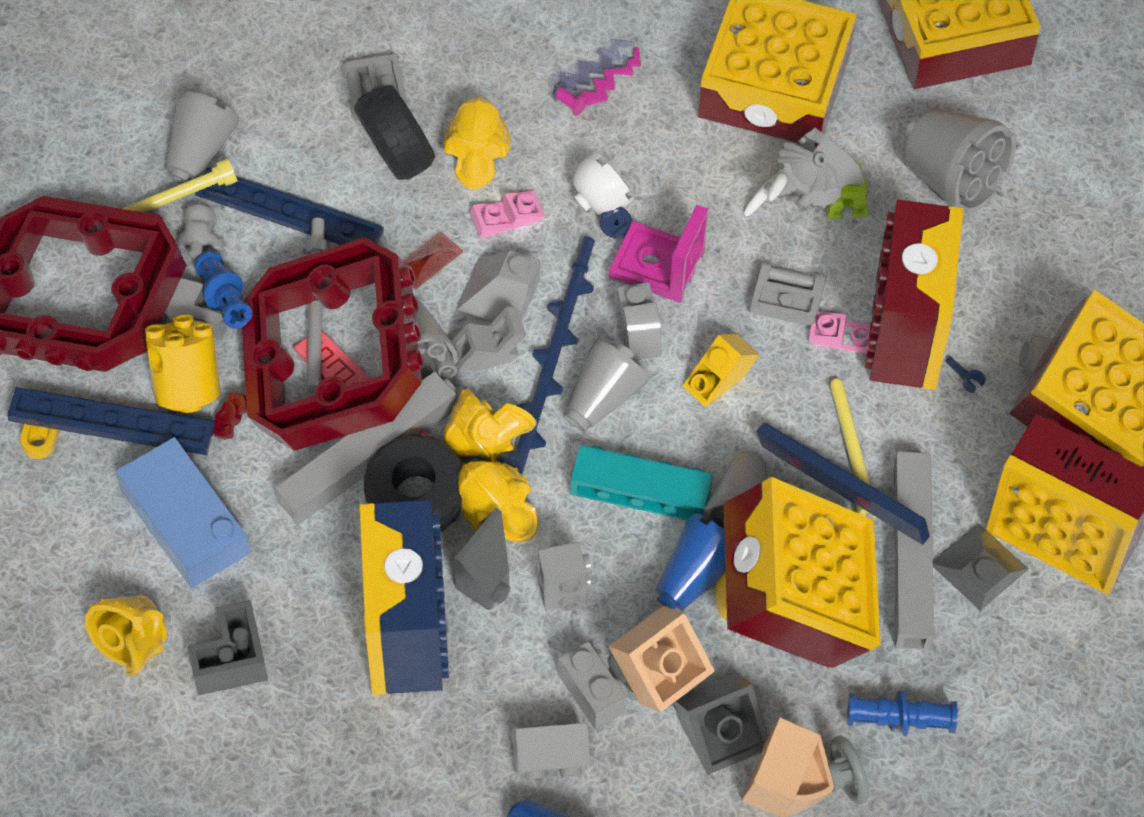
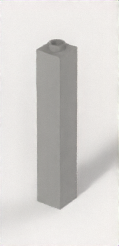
M434 371L422 380V384L393 422L346 435L276 486L277 502L299 525L362 480L370 458L375 455L381 446L401 436L419 435L424 430L427 432L448 417L456 402L457 391L448 379L442 380Z
M917 450L897 451L894 464V500L926 519L930 537L924 545H921L894 528L895 648L930 650L934 638L931 453H921Z

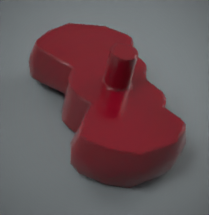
M238 392L230 393L228 401H225L222 409L216 413L215 419L212 420L215 421L213 434L216 438L223 440L233 438L234 426L238 425L242 415L247 413L245 394Z

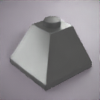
M495 508L454 557L455 589L487 610H490L495 602L501 604L511 590L509 586V566L502 511Z
M980 524L976 525L933 561V568L980 611L1028 571V568Z

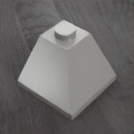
M511 250L479 259L456 312L492 323L507 306L517 308L522 321L540 281V259Z

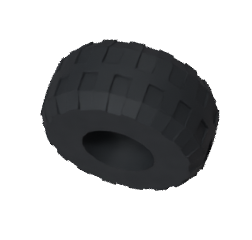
M382 84L358 99L354 107L355 113L397 180H409L432 165L436 155L418 122L393 85Z
M411 434L410 436L392 439V441L377 450L366 466L363 484L366 503L376 506V503L431 500L432 514H440V531L442 532L455 522L461 512L462 498L459 494L458 480L462 463L452 448L434 437ZM421 476L428 478L434 483L427 493L418 497H408L397 491L398 486L410 477Z

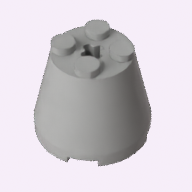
M934 108L919 121L913 120L908 125L906 130L908 141L903 162L910 166L951 207L964 208V213L970 214L980 210L996 195L992 189L996 186L1003 172L1009 173L1016 150L1015 134L1010 132L1006 125L996 120Z

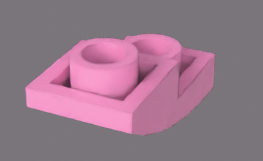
M535 191L507 193L502 202L472 205L470 210L471 218L480 238L536 223L545 217Z
M817 311L815 322L811 324L809 342L815 345L867 354L868 347L865 346L869 344L870 324L847 322V314ZM846 326L853 327L851 330V340L856 346L843 345ZM858 334H864L866 336L862 339L856 338Z

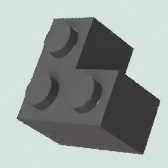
M251 600L216 607L222 638L188 646L198 696L268 680Z

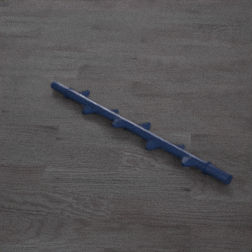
M583 237L576 261L572 263V274L564 299L548 303L547 310L557 318L549 347L546 349H535L532 353L534 359L542 366L532 401L516 405L534 417L537 422L536 426L530 432L520 436L515 452L501 453L499 457L501 463L518 468V472L523 474L530 450L546 446V441L536 429L546 397L562 394L563 387L553 379L562 346L574 345L578 342V338L568 329L579 295L593 293L594 286L584 278L585 273L589 270L588 263L595 243L591 237Z

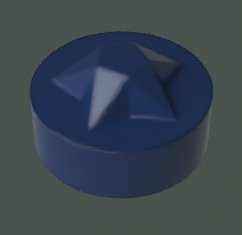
M621 206L614 210L603 212L600 217L601 230L605 235L614 239L625 237L633 222L630 213Z

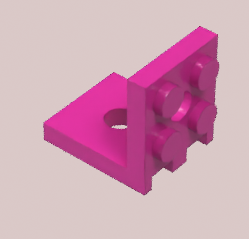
M699 205L695 206L681 237L633 221L609 269L608 278L628 285L649 282L652 293L681 303L687 283H691L695 274L696 264L705 252L708 208ZM653 255L659 261L655 264H647L642 259L645 256Z

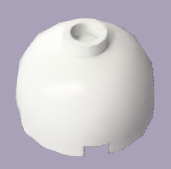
M593 151L577 166L574 173L573 185L578 193L574 196L575 201L585 212L592 209L599 215L603 212L615 210L620 206L623 208L627 207L634 201L633 196L626 195L630 190L608 163L602 166L599 161H596L601 156Z

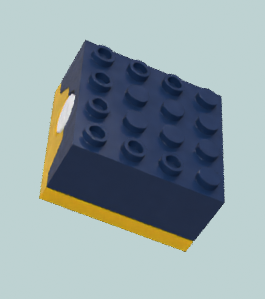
M431 500L376 503V506L374 504H360L365 634L372 695L386 694V692L388 694L442 691V679L449 678L440 514H432Z

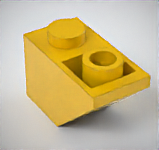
M719 334L682 387L704 407H707L744 378L760 354L738 334Z

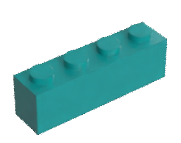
M580 445L571 476L570 495L688 520L693 513L700 514L703 518V511L709 501L712 489L713 474L706 473L699 468L687 469L673 466L666 461L655 462L641 459L630 453L618 454L606 451L598 446L586 447Z

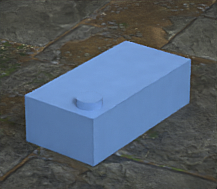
M175 437L116 470L120 490L190 588L197 586L250 554L247 535Z

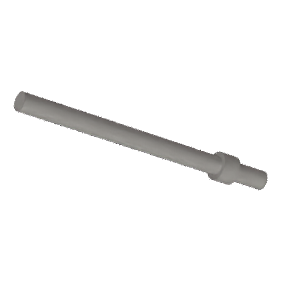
M322 218L312 219L311 239L308 241V255L327 249V241L324 239L325 221ZM319 301L309 303L307 390L315 392L321 377L322 304Z

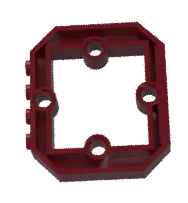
M42 196L2 216L0 219V355H14L24 360H42L56 366H61L62 364L75 366L84 371L97 370L107 372L148 351L145 329L150 325L161 323L187 266L176 241L161 215ZM43 236L83 242L90 254L95 256L106 255L113 251L114 248L142 252L134 272L121 274L112 283L111 290L118 307L106 331L58 323L54 317L49 315H42L34 319L5 314L12 298L25 296L34 287L35 280L28 265Z
M364 237L268 268L243 301L252 310V318L242 327L247 417L262 432L293 451L393 422L422 384L420 369L424 368L423 357L418 349L421 332L415 318V313L418 312L419 308L416 297L413 294L412 285L416 284V278L410 265L406 266L397 254ZM375 283L377 308L372 314V322L379 331L383 375L351 385H347L340 377L330 376L318 384L315 389V396L285 405L284 381L292 375L295 364L292 357L281 347L279 313L314 301H319L327 309H338L348 301L351 290Z

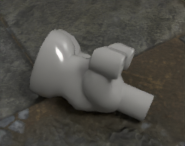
M193 205L187 208L184 214L185 230L175 239L180 251L184 253L186 252L187 244L190 245L189 256L197 259L202 254L203 246L207 244L211 245L210 251L223 253L224 241L212 233L216 216L209 207Z

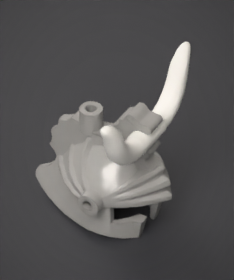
M813 128L798 141L803 148L785 141L784 149L779 151L781 158L777 160L782 169L777 171L756 192L748 203L744 215L749 216L754 213L767 198L769 201H773L776 198L786 197L793 192L801 195L796 202L800 209L806 211L809 206L823 209L827 205L835 204L836 200L842 196V187L846 185H862L864 183L862 172L849 154L821 131Z

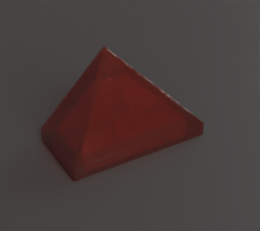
M439 232L403 261L406 266L410 265L414 271L416 284L412 286L415 290L463 253V250L442 232Z

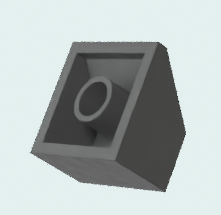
M734 673L684 694L674 702L682 728L707 775L762 752L768 733L753 684L740 674Z

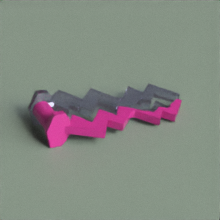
M610 39L611 50L599 48L601 62L595 63L578 60V73L560 71V80L555 84L552 92L553 100L555 102L560 100L572 109L573 115L576 117L584 110L585 106L608 101L606 90H615L614 75L633 76L634 71L632 67H641L639 48H634L633 58L626 55L622 56L623 65L612 64V60H620L618 47L634 46L635 42ZM589 73L603 74L605 80L594 79L595 92L581 91V95L577 98L567 91H577L576 84L590 86Z

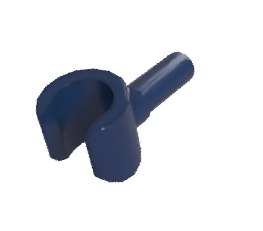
M951 356L946 359L945 362L964 380L963 387L967 392L974 393L976 390V386L970 379L978 381L983 387L986 377L981 371L971 370L969 372Z

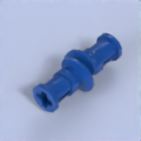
M214 251L205 252L196 259L194 267L197 274L204 278L205 285L202 292L206 304L212 310L222 311L223 321L228 327L232 329L244 327L252 318V310L247 303L243 302L241 295L243 282L241 277L234 272H228L223 267L224 262L219 253ZM203 261L206 263V265H207V267H208L207 270L205 269V267H204V265H203ZM239 310H241V312H242V314H243V316H244L243 319H242V317L240 316V314H239V312H238Z
M903 690L897 691L894 700L885 697H878L877 699L855 697V693H849L847 725L853 726L854 722L873 723L876 726L891 725V732H894L897 725H900L903 736L906 737L910 726L917 729H948L949 733H955L958 705L957 701H951L950 704L928 703L925 700L907 701Z

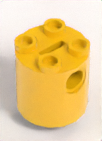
M183 314L175 316L173 322L163 325H150L145 329L154 400L159 406L181 413H192L200 410L204 405L215 401L221 395L213 328L210 323L194 321L192 315Z

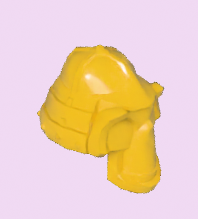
M479 95L465 101L458 108L457 114L451 120L446 133H444L445 138L442 144L447 155L457 156L454 169L456 178L470 189H479L486 186L495 177L494 159L506 157L511 148L510 141L512 138L496 107L488 99Z
M467 387L460 391L461 393L452 407L453 410L450 413V418L443 430V438L446 445L462 458L479 456L488 459V462H496L501 453L513 451L514 444L511 441L512 439L530 432L537 422L527 411L509 403H506L495 412L485 399L480 401Z
M472 461L468 464H463L459 472L458 486L459 494L462 498L461 511L464 515V520L471 524L472 529L478 530L495 508L502 511L506 540L526 542L534 538L538 531L539 519L534 505L525 501L526 496L531 491L526 476L518 472V468H513L506 463Z
M146 595L101 599V601L90 604L85 615V629L93 645L107 658L126 666V675L128 677L137 675L149 659L164 650L162 644L167 639L164 616L159 611L157 605Z

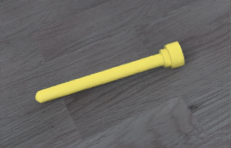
M226 158L217 162V166L211 168L212 172L122 209L146 213L216 183L219 186L223 184L229 186L238 182L229 159Z
M834 378L830 382V388L853 474L870 485L843 382L839 378ZM855 505L857 513L866 516L865 513H869Z

